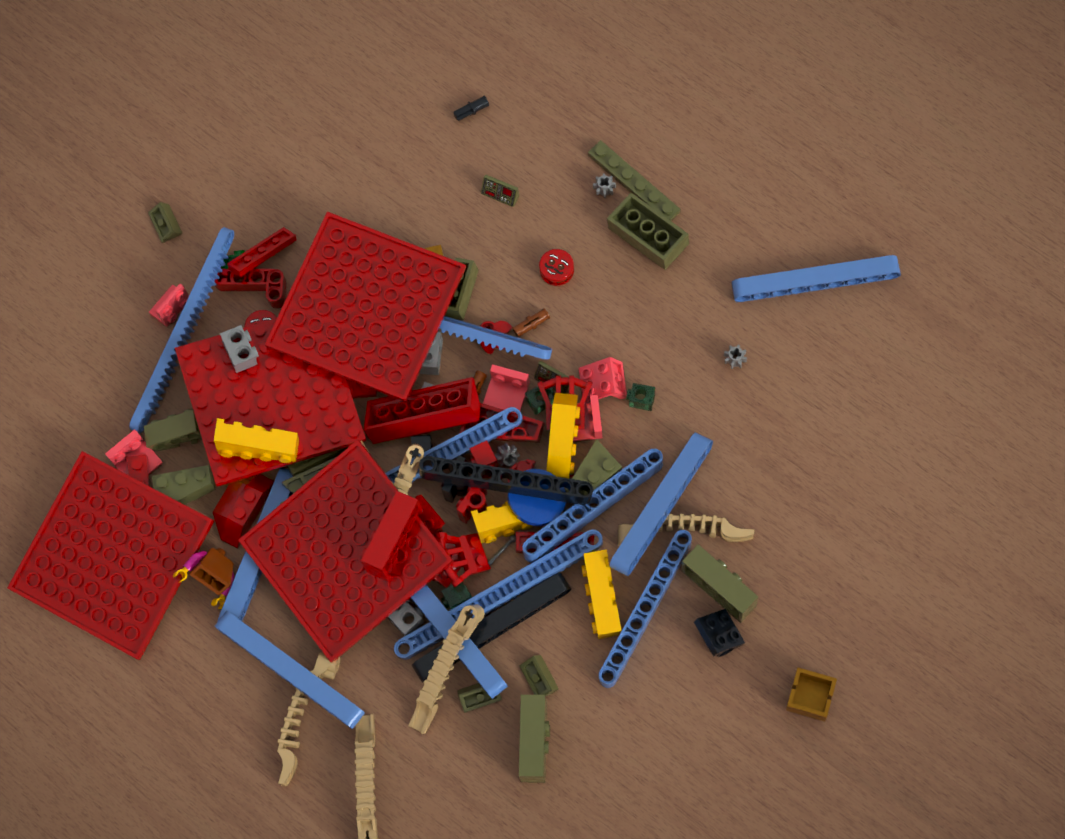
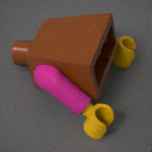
M211 548L207 552L200 551L193 554L183 565L184 568L173 574V578L180 573L182 575L180 583L187 578V572L190 571V576L217 595H220L219 598L212 600L211 605L216 606L219 601L220 606L218 609H222L235 578L233 572L234 564L225 557L226 552L224 549Z

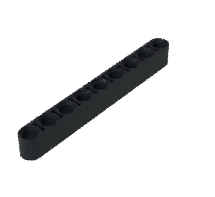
M425 456L419 462V474L425 480L580 505L588 504L593 494V486L587 481L432 456ZM431 466L433 469L425 470L423 467ZM450 469L452 472L446 474L443 472V470ZM464 472H469V473H471L472 475L469 476V477H466V476H463L462 473H464ZM488 475L491 477V479L485 480L482 478V476ZM508 478L510 482L504 483L501 479ZM527 481L530 485L523 486L521 482ZM546 484L549 488L542 489L540 485ZM565 487V488H567L569 491H568V492H562V491L560 490V488ZM584 490L588 493V495L583 496L579 493V491Z
M561 572L556 573L482 619L469 638L480 649L562 598L572 588ZM443 644L412 664L422 683L427 679L428 672L433 667V661L437 658L438 651L442 648ZM459 658L457 660H454L452 665L456 664L461 660Z

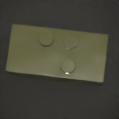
M630 193L607 218L608 229L664 270L689 245L687 232L633 193Z
M698 544L682 561V572L724 609L726 608L727 612L741 623L757 606L758 596L741 582L742 578L738 574L727 570V565L722 560H716Z
M521 695L519 778L524 783H545L546 754H549V741H546V737H550L549 721H547V700L545 695Z

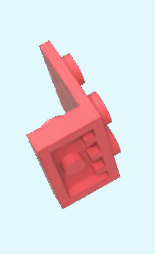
M172 284L149 311V314L168 327L170 323L177 319L178 314L184 308L189 297L184 286L179 284L176 287Z
M608 357L579 368L580 379L586 382L588 380L593 382L586 402H591V395H598V400L608 396L618 399L627 398L623 363L621 361ZM581 388L582 396H583V393H584L585 389Z
M492 364L490 369L491 380L483 404L503 410L515 407L521 411L530 384L529 374Z
M591 395V402L585 403V429H578V435L574 437L573 442L603 438L598 395Z
M135 429L105 453L115 467L127 475V457L146 454L149 474L163 463L152 449L146 447V442Z

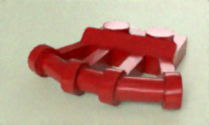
M560 375L545 382H537L546 404V430H550L553 406L546 393V389L556 386V393H561V385H569V394L573 395L574 385L585 389L580 404H577V407H580L579 419L576 418L575 425L578 426V429H585V402L593 384L592 381L588 380L586 382L574 377V375H569V377H561Z
M445 532L435 534L437 540L450 556L456 554L460 556L461 561L453 562L443 570L452 580L451 584L454 587L470 575L487 572L491 569L478 533L462 535L460 537L450 536ZM445 543L455 544L456 548L447 550ZM464 567L465 572L458 577L453 569Z

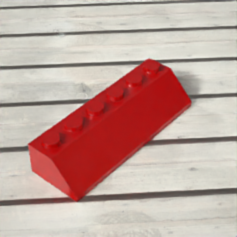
M470 377L413 390L407 402L391 396L369 400L366 407L364 432L373 444L479 421L480 402L474 378Z

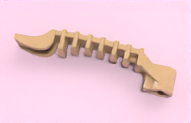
M412 444L408 447L400 465L399 473L394 480L396 488L408 495L407 492L412 486V480L419 469V462L424 457V449L419 444ZM415 448H418V453H420L421 455L416 456L413 460V463L410 464L412 460V453H410V450L414 451Z
M669 514L658 532H662L663 525H667V531H673V524H678V530H684V524H689V531H695V525H700L699 532L704 534L706 533V525H711L709 537L712 538L716 537L717 526H721V537L728 542L748 541L753 539L754 529L736 528L726 518H718L716 515L709 517L706 515L695 516V514L690 516L684 514L673 516V514ZM622 524L618 526V546L621 545L633 525Z
M468 605L461 610L457 621L449 629V634L444 639V644L439 649L437 658L433 661V667L429 670V675L419 692L420 695L416 700V709L408 725L421 732V734L426 733L437 712L438 704L435 701L443 696L440 691L446 687L443 683L450 677L448 672L454 669L452 664L454 660L459 658L458 652L463 650L464 646L462 644L464 640H469L479 622L484 618V609L480 605Z
M320 652L315 668L311 673L320 679L323 677L334 679L340 665V657L330 662L325 654ZM297 688L295 696H292L291 706H288V714L284 718L285 724L281 728L282 734L280 739H278L279 747L277 752L280 754L283 762L279 784L285 787L291 781L298 764L295 754L286 749V747L299 748L300 742L291 741L288 738L289 736H299V731L291 730L292 725L300 726L301 720L295 719V716H303L304 709H300L299 705H307L309 701L306 698H302L304 693Z
M374 714L362 716L356 724L355 786L357 789L356 820L358 839H378L377 819L374 816L376 811L374 800H376L373 781V778H375L373 771L375 767L373 760L375 758L373 750L375 747Z

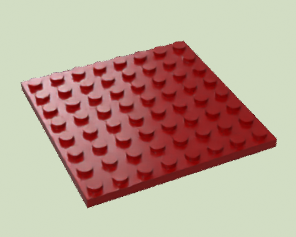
M327 212L265 346L407 402L464 274L466 265Z
M277 318L243 328L244 331L248 330L252 340L249 343L251 347L255 346L259 357L256 358L258 365L238 373L235 372L220 335L175 348L217 487L349 447L357 440L366 441L346 378L265 346ZM236 338L233 342H239L241 339ZM243 354L240 356V358L242 359L248 357L247 354ZM217 418L224 419L225 424L233 425L235 421L241 422L247 428L257 425L262 426L269 432L273 428L298 433L299 444L296 462L282 463L279 460L272 459L271 461H262L259 458L242 459L240 456H232L230 458L218 454L214 443Z
M359 440L355 441L238 540L330 662L343 655L454 562L417 514L411 530H406L407 538L404 547L398 549L396 566L392 565L388 572L391 575L389 582L367 573L361 562V553L370 544V536L374 530H377L380 516L386 513L390 497L394 496L396 491L399 490Z
M81 451L7 588L133 658L140 660L182 583H179L182 575L178 573L173 578V574L183 569V565L187 560L199 551L215 520Z

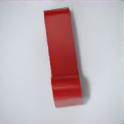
M222 269L223 271L217 274L220 278L214 280L216 283L215 287L219 291H266V298L270 306L276 309L281 308L286 300L287 283L282 271L279 269H252L242 277H239L229 269ZM239 278H244L241 282H236ZM257 278H262L261 281L254 282ZM281 278L278 282H273L274 279ZM280 295L277 299H272L273 296Z

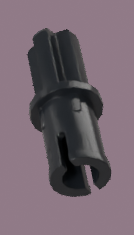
M485 96L471 103L467 102V105L453 112L454 116L460 121L472 114L476 115V112L488 107L489 102Z

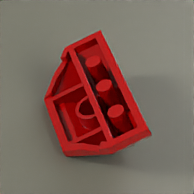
M257 474L231 482L212 512L221 541L237 549L239 548L241 543L238 540L249 531L271 491L274 483L273 480Z

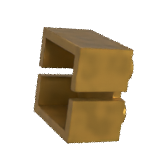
M797 668L786 711L825 722L837 678Z

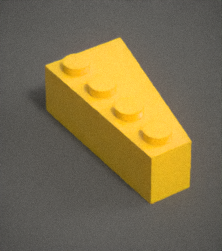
M555 393L546 471L556 477L569 478L570 474H574L575 463L571 462L572 455H576L577 444H573V439L578 435V426L575 425L576 418L579 419L580 407H577L578 395Z
M217 418L214 443L218 454L223 457L240 456L242 459L259 458L262 461H271L272 459L279 460L282 463H290L291 461L296 462L299 437L298 433L273 428L269 432L262 426L257 425L247 428L241 422L234 421L233 425L225 424L224 419Z
M508 501L499 508L494 507V505L488 506L481 513H478V510L471 511L481 543H492L500 536L508 537L517 530H528L533 527L517 518L508 505Z
M607 549L584 553L585 565H581L583 577H587L588 584H585L586 596H591L592 603H588L590 615L594 614L595 622H591L593 634H598V639L619 636L621 625L615 601L614 586L612 585Z

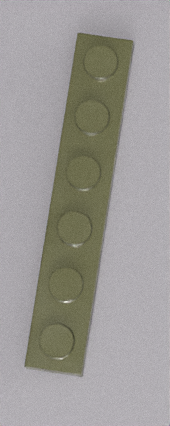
M601 140L588 152L590 158L627 190L670 221L681 212L677 205Z

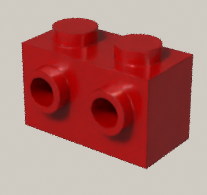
M487 440L469 448L472 457L470 459L471 463L498 467L497 459ZM483 475V476H482V478H485V477H486L487 479H488V478H491V477L488 476V475Z

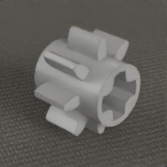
M603 173V176H596V183H593V189H597L596 195L600 194L604 198L609 194L613 195L612 188H616V182H612L613 176L608 177L605 173Z
M739 344L737 347L730 345L729 352L724 351V356L728 357L724 363H729L731 369L737 366L741 368L742 362H747V357L744 356L746 350H742Z
M507 443L500 447L498 446L497 453L494 454L499 465L505 464L508 468L514 465L517 457L520 456L516 451L515 445L509 446Z

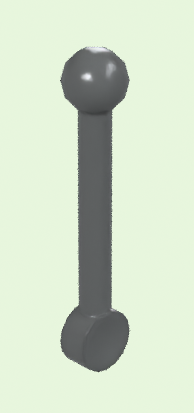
M511 535L509 541L491 559L488 560L489 565H491L494 562V560L512 542H516L515 535Z

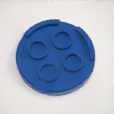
M529 469L525 471L555 476L552 473L542 469ZM527 481L521 482L523 486L530 485ZM546 484L540 485L542 489L549 488ZM564 487L560 488L562 492H565ZM512 493L507 494L508 505L520 521L532 526H544L561 515L566 502Z

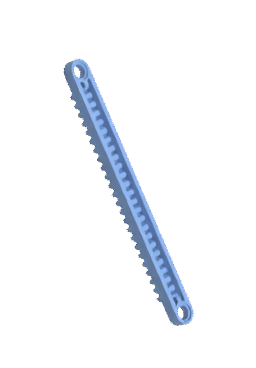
M223 227L218 233L132 416L129 425L131 431L135 429L139 434L142 433L151 415L156 414L154 408L160 406L157 402L163 400L161 394L166 393L164 387H169L167 381L172 380L170 374L175 373L176 371L173 368L179 365L176 362L178 357L175 348L188 344L186 340L191 339L189 334L194 333L192 327L198 325L196 319H200L199 313L204 312L202 306H207L205 299H210L208 293L213 292L212 286H216L214 280L219 279L220 277L217 274L223 271L220 267L226 265L224 259H229L227 252L234 239L233 230Z
M444 316L439 327L442 333L448 331L450 336L455 333L457 338L462 335L464 340L470 337V342L477 339L478 344L484 342L485 346L491 344L492 348L498 346L499 350L506 348L507 353L513 350L514 355L520 352L521 357L527 354L541 359H550L552 348L447 316Z
M515 407L507 408L424 452V457L432 456L456 460L458 455L463 456L469 453V448L486 440L490 442L519 426L523 420L522 413ZM510 412L518 414V419L514 423L509 422L507 419ZM400 465L385 473L393 484L399 473ZM431 466L423 467L425 470L433 469ZM419 469L416 473V476L413 478L412 482L422 478L419 474Z
M589 530L448 612L457 621L461 610L465 606L477 604L484 609V615H488L491 611H495L498 607H502L503 604L516 599L517 596L529 591L556 573L564 571L566 568L571 567V565L578 563L579 560H583L584 553L595 552L603 545L601 533L597 530ZM595 535L599 538L596 545L588 543L590 536ZM429 622L399 639L394 645V652L399 658L407 660L441 642L443 638ZM402 644L409 645L410 650L407 654L400 653L399 648Z

